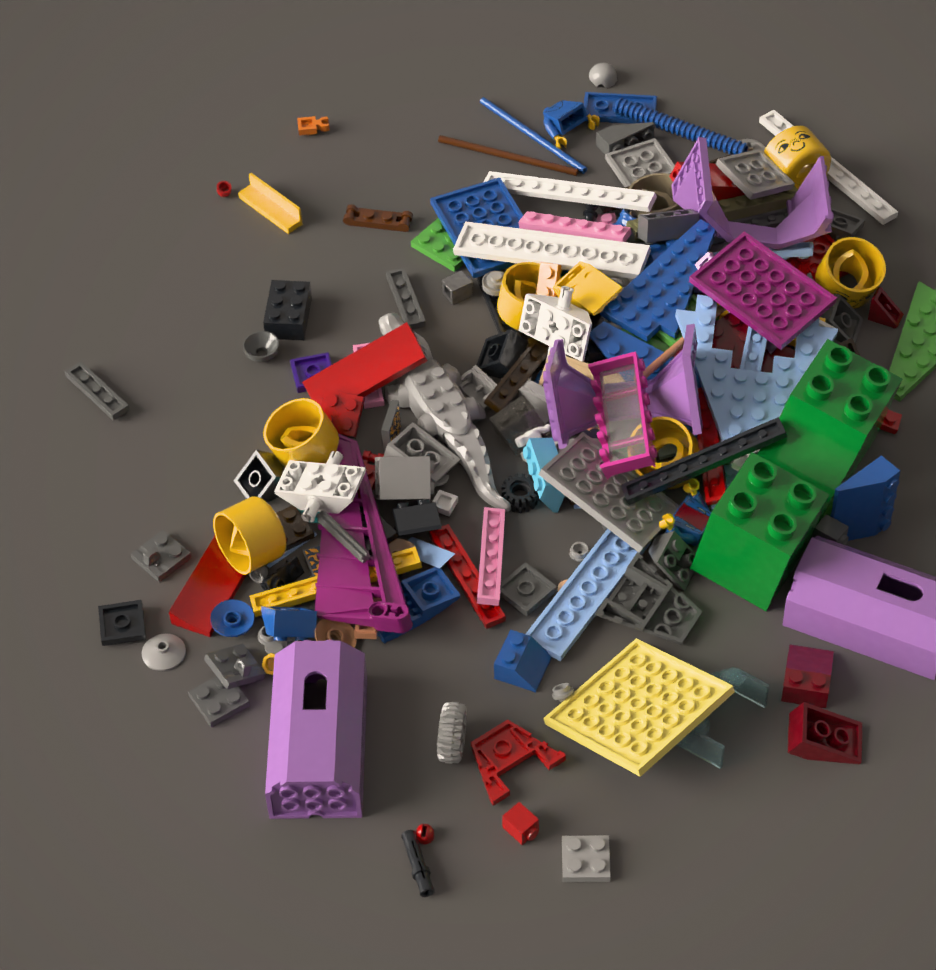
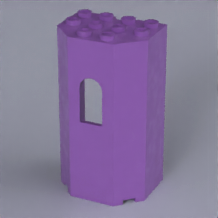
M820 536L812 537L795 571L794 581L786 598L783 626L935 680L936 577ZM887 592H890V593H893V594L902 596V597H904V598H901V597H898V596L889 594V593H887Z
M295 641L275 654L265 788L269 819L309 818L311 815H320L323 818H362L367 703L365 653L342 641ZM320 679L327 680L326 710H303L305 683H316Z

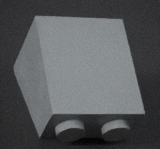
M430 456L375 457V499H431V494H434V482H430V473L434 472V462L430 461Z

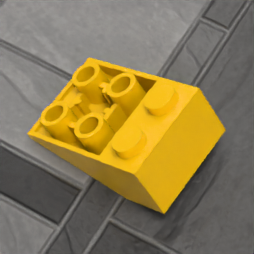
M579 262L552 287L558 297H560L562 286L573 288L574 292L570 304L594 316L601 313L604 307L610 301L616 299L623 290L616 282L592 265L584 262Z

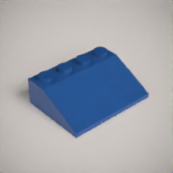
M882 455L835 488L831 517L849 526L847 536H849L848 541L875 536L879 532L887 530L892 523L891 517L897 497L896 492L899 485L900 470Z

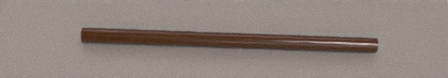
M442 135L438 138L440 143L577 176L579 171L577 168Z

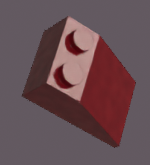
M790 644L781 701L794 704L806 702L820 708H826L834 651Z
M803 702L789 713L788 753L806 760L860 764L862 763V722Z

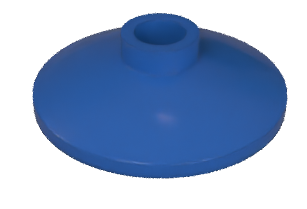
M226 600L216 605L212 610L210 616L211 625L220 635L238 637L247 633L253 626L254 612L243 601Z

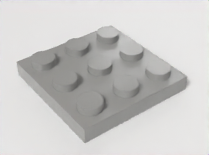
M656 138L605 154V160L624 187L630 186L637 179L649 174H669L675 167Z
M760 149L718 158L716 166L750 200L792 190L795 184Z

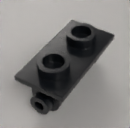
M295 556L290 560L287 559L276 570V573H272L268 578L262 580L261 587L267 591L291 584L305 573L298 557Z

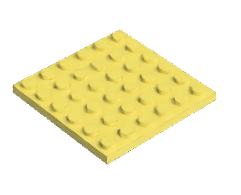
M636 638L543 719L545 724L641 777L735 691L733 685Z

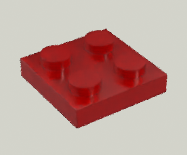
M324 389L321 408L335 426L338 434L356 438L365 398Z

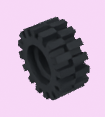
M517 473L515 478L510 475L508 480L505 479L503 481L501 496L510 502L512 512L515 513L516 510H519V513H522L524 509L526 512H529V507L533 510L535 505L538 504L539 495L534 489L532 476L528 475L526 478L525 474L522 473V476L519 477ZM518 490L526 491L528 494L524 496H516L512 493Z

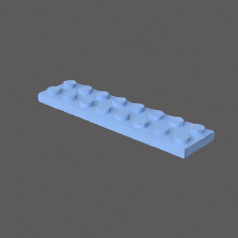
M607 529L526 632V635L532 636L551 657L561 662L596 616L595 613L605 598H609L623 578L627 566L637 551ZM651 542L639 554L642 555Z

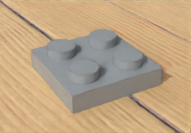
M609 835L562 836L563 882H610Z

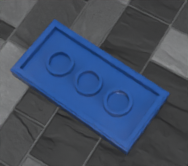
M585 92L584 107L591 112V116H598L600 122L641 123L640 120L635 121V118L630 119V117L627 118L614 112L615 103L619 98H623V101H632L639 106L643 105L644 108L648 107L649 110L653 109L654 112L656 111L657 96Z

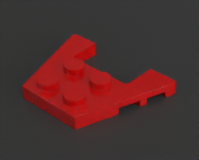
M508 719L471 742L472 752L493 806L510 796V790L499 776L533 755H536L549 771L566 760V755L560 750L557 752L549 747L548 743L537 740L531 736L530 732Z

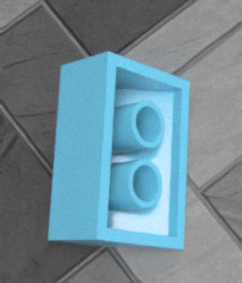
M529 438L526 447L523 448V457L527 460L528 471L534 481V489L538 492L540 500L553 513H558L565 495L538 475L540 470L558 454L553 438Z

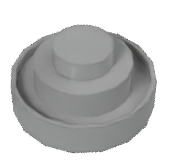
M491 271L485 274L482 279V288L487 294L499 296L504 272Z

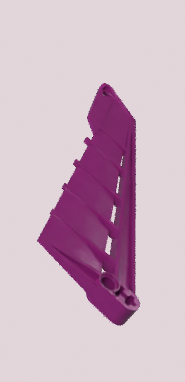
M338 434L339 444L337 451L343 455L339 465L365 467L358 442ZM366 471L359 486L361 499H358V492H356L353 501L339 514H328L365 549L364 536H369L373 557H370L365 563L360 562L326 528L318 524V529L322 531L320 553H317L319 567L317 583H315L317 588L315 611H317V618L369 626L378 631L406 633L412 628L413 623ZM360 506L364 509L367 527L362 526ZM368 566L376 568L379 587L371 586ZM373 597L382 598V602H373Z

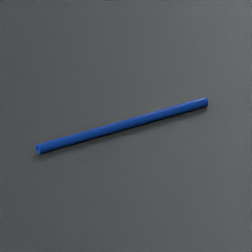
M485 97L481 98L480 103L572 167L579 169L582 174L586 173V166Z

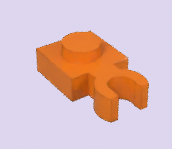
M315 116L297 118L299 136L317 134V130L324 132L330 130L328 117H321L316 120Z

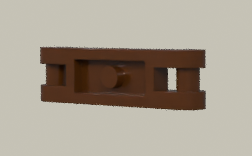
M350 204L347 206V214L344 215L343 222L349 226L407 232L410 228L413 214L410 211L400 213L358 208L356 205Z

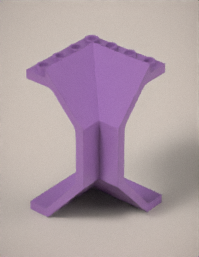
M698 137L672 183L673 201L683 209H691L698 212L699 220L701 219L709 223L716 230L718 238H724L730 243L745 231L767 248L781 249L832 232L831 223L834 214L831 211V196H829V181L826 176L827 166L824 162V156L818 158L792 200H787L788 216L776 228L727 220L712 191L706 138Z
M695 324L686 325L683 349L653 379L647 380L648 388H645V392L648 393L650 398V405L647 406L652 414V418L661 416L673 418L684 425L692 426L693 435L702 434L703 429L694 368L698 342ZM556 339L553 347H550L548 363L545 365L546 371H543V386L552 437L555 442L558 441L559 449H562L569 444L571 436L598 425L595 420V414H598V411L593 403V397H596V394L591 386V379L567 363L563 339ZM636 382L605 384V393L608 394L635 387ZM638 394L607 402L609 422L641 419Z

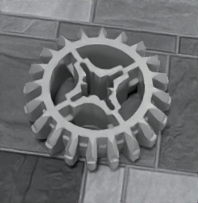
M446 702L443 705L440 714L437 756L440 762L447 764L459 763L463 757L467 729V709L465 704Z

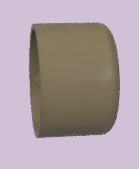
M649 174L637 179L629 186L628 189L655 192L657 196L650 212L630 210L631 213L629 214L632 217L638 218L640 214L683 209L673 201V181L669 177L670 174Z

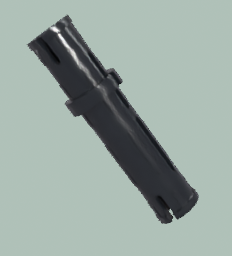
M407 830L401 834V838L413 871L411 874L417 882L420 896L429 897L435 893L430 879V868L425 864L416 832L414 830Z

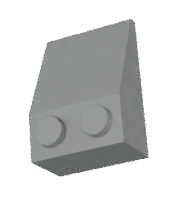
M413 422L387 445L383 456H430V461L434 462V472L430 473V482H434V484L460 461L458 456Z

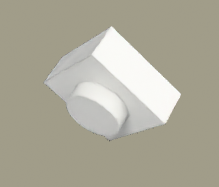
M439 490L432 502H436L438 513L450 516L458 503V496Z

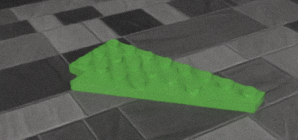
M920 281L917 284L889 372L903 379L894 397L899 402L936 368V289L933 290Z

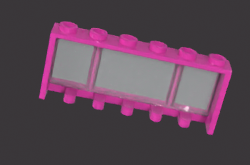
M635 351L588 364V368L594 377V380H591V386L596 394V397H593V403L598 411V414H595V420L600 427L597 437L602 445V449H599V454L604 464L600 465V468L608 480L612 475L652 465L655 467L657 450L652 443V440H655L653 428H650V423L653 422L647 406L650 405V398L648 393L645 392V388H648L646 376H643V371L646 370L643 358L639 359Z

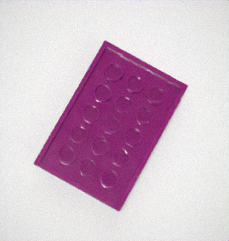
M745 231L689 276L691 284L780 350L837 301L836 296Z

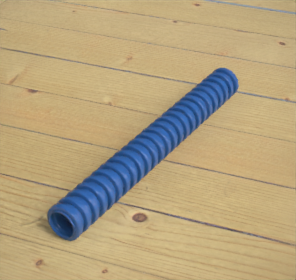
M619 98L615 103L614 112L616 114L619 113L621 116L630 117V119L635 118V121L640 120L641 123L653 122L657 129L660 128L661 130H666V132L671 131V134L676 133L677 136L681 135L682 138L686 137L687 140L691 139L693 142L697 141L698 137L706 138L709 148H718V151L723 150L724 153L728 152L729 155L744 153L748 150L747 143L737 142V139L732 140L731 137L721 136L720 133L716 134L715 131L711 132V130H706L704 127H695V124L690 125V122L685 123L684 120L680 121L679 118L669 117L668 114L664 115L662 112L659 114V111L654 112L653 109L649 110L648 107L644 108L643 105L639 106L632 101H623V98Z

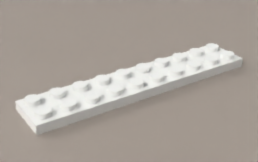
M465 222L453 248L454 255L511 263L536 262L540 264L542 262L562 265L561 269L571 270L579 262H584L592 265L604 275L630 279L636 278L644 270L651 251L650 245L473 222Z

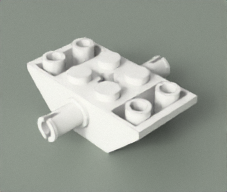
M562 286L559 298L526 294L519 331L549 346L548 354L550 347H553L554 341L556 339H563L565 354L584 361L592 322L587 311L570 304L574 289L569 286Z
M338 451L330 453L326 464L289 460L274 492L296 508L304 510L301 515L304 521L309 522L310 520V522H314L317 512L323 510L327 513L339 514L353 501L366 468L339 465L343 455Z

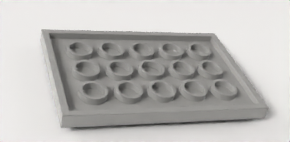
M582 432L548 462L538 475L640 553L663 530L659 527V522L664 520L662 516L667 513L674 515L679 505L662 492L629 505L621 484L638 478L640 475L632 470L612 475L607 480L600 468V465L604 464L599 454V449H602V446ZM613 455L614 461L619 460Z

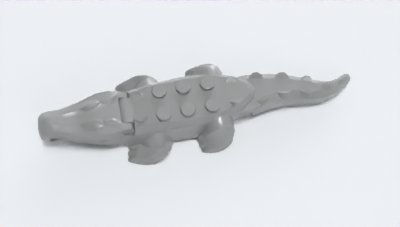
M394 312L387 313L379 319V328L383 335L404 324L402 318ZM414 332L428 361L397 378L398 384L386 386L385 398L390 404L392 399L399 400V407H410L417 418L416 425L433 438L445 443L447 448L460 458L459 463L466 470L478 495L494 508L505 509V512H509L511 504L496 490L485 443L479 430L473 424V422L486 418L485 410L473 397L465 398L459 389L462 381L460 372L448 363L441 366L433 359L426 340Z

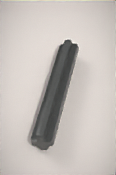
M322 510L320 513H317L316 518L318 522L360 562L365 563L370 559L369 552L326 511Z

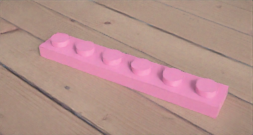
M528 211L518 222L520 229L626 242L632 234L631 227Z
M484 507L477 604L499 606L505 509Z

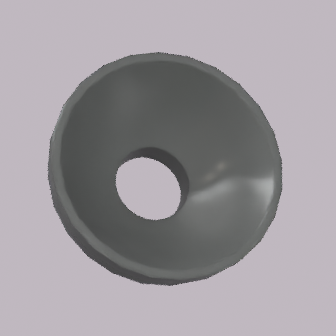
M257 331L245 338L243 350L250 360L266 362L278 353L279 341L271 332ZM259 351L268 352L265 356L257 355Z

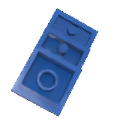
M433 567L401 581V587L413 623L410 630L425 623L460 598L459 592L441 568ZM378 631L377 633L383 644L405 634Z

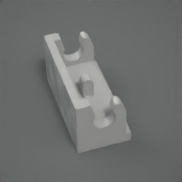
M475 365L460 377L466 381L459 385V389L467 397H473L487 411L490 408L484 404V401L497 384Z

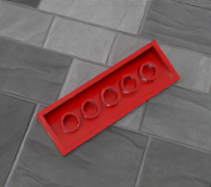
M406 322L302 383L311 400H314L321 406L324 389L365 397L428 360L414 331Z
M216 536L212 539L169 610L172 625L211 637L214 632L210 621L212 610L219 603L232 600L247 576L240 574L229 564L218 545Z

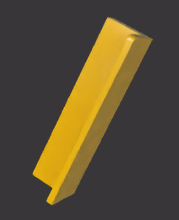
M253 173L249 174L250 185L238 192L241 200L288 234L303 225L300 207Z

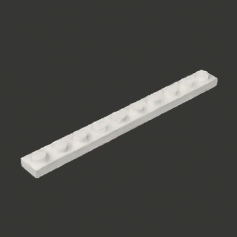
M775 110L761 116L759 121L760 124L775 136L785 129L793 127L790 122ZM831 157V166L826 175L830 182L882 225L897 217L898 211Z
M489 171L484 180L486 182L500 177L510 194L650 212L657 198L655 192L491 171Z

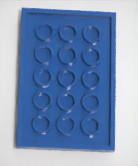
M500 177L430 198V204L454 246L465 222L519 228L518 222L523 217ZM461 256L473 278L517 264Z

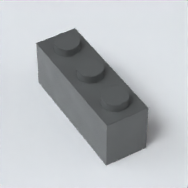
M691 209L640 214L638 215L637 238L645 241L646 244L679 239L699 221V213Z

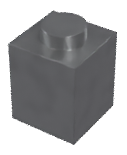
M463 271L442 279V293L452 305L472 296L473 281Z

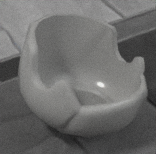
M609 63L595 64L589 72V80L596 87L601 84L605 88H610L618 81L616 70Z

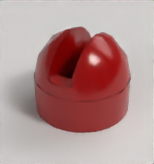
M220 181L217 184V193L220 197H228L232 186L227 181Z
M421 824L417 827L416 837L420 844H429L434 840V830L431 825ZM423 830H426V837L422 836Z

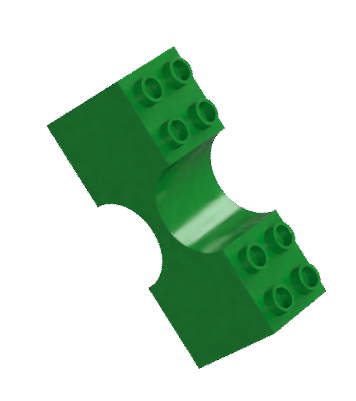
M827 339L791 392L779 417L786 431L787 438L761 448L757 454L751 452L712 510L690 569L767 611L805 551L815 527L834 498L835 488L851 478L875 440L903 379L889 372L886 368L876 365L850 351L848 348Z

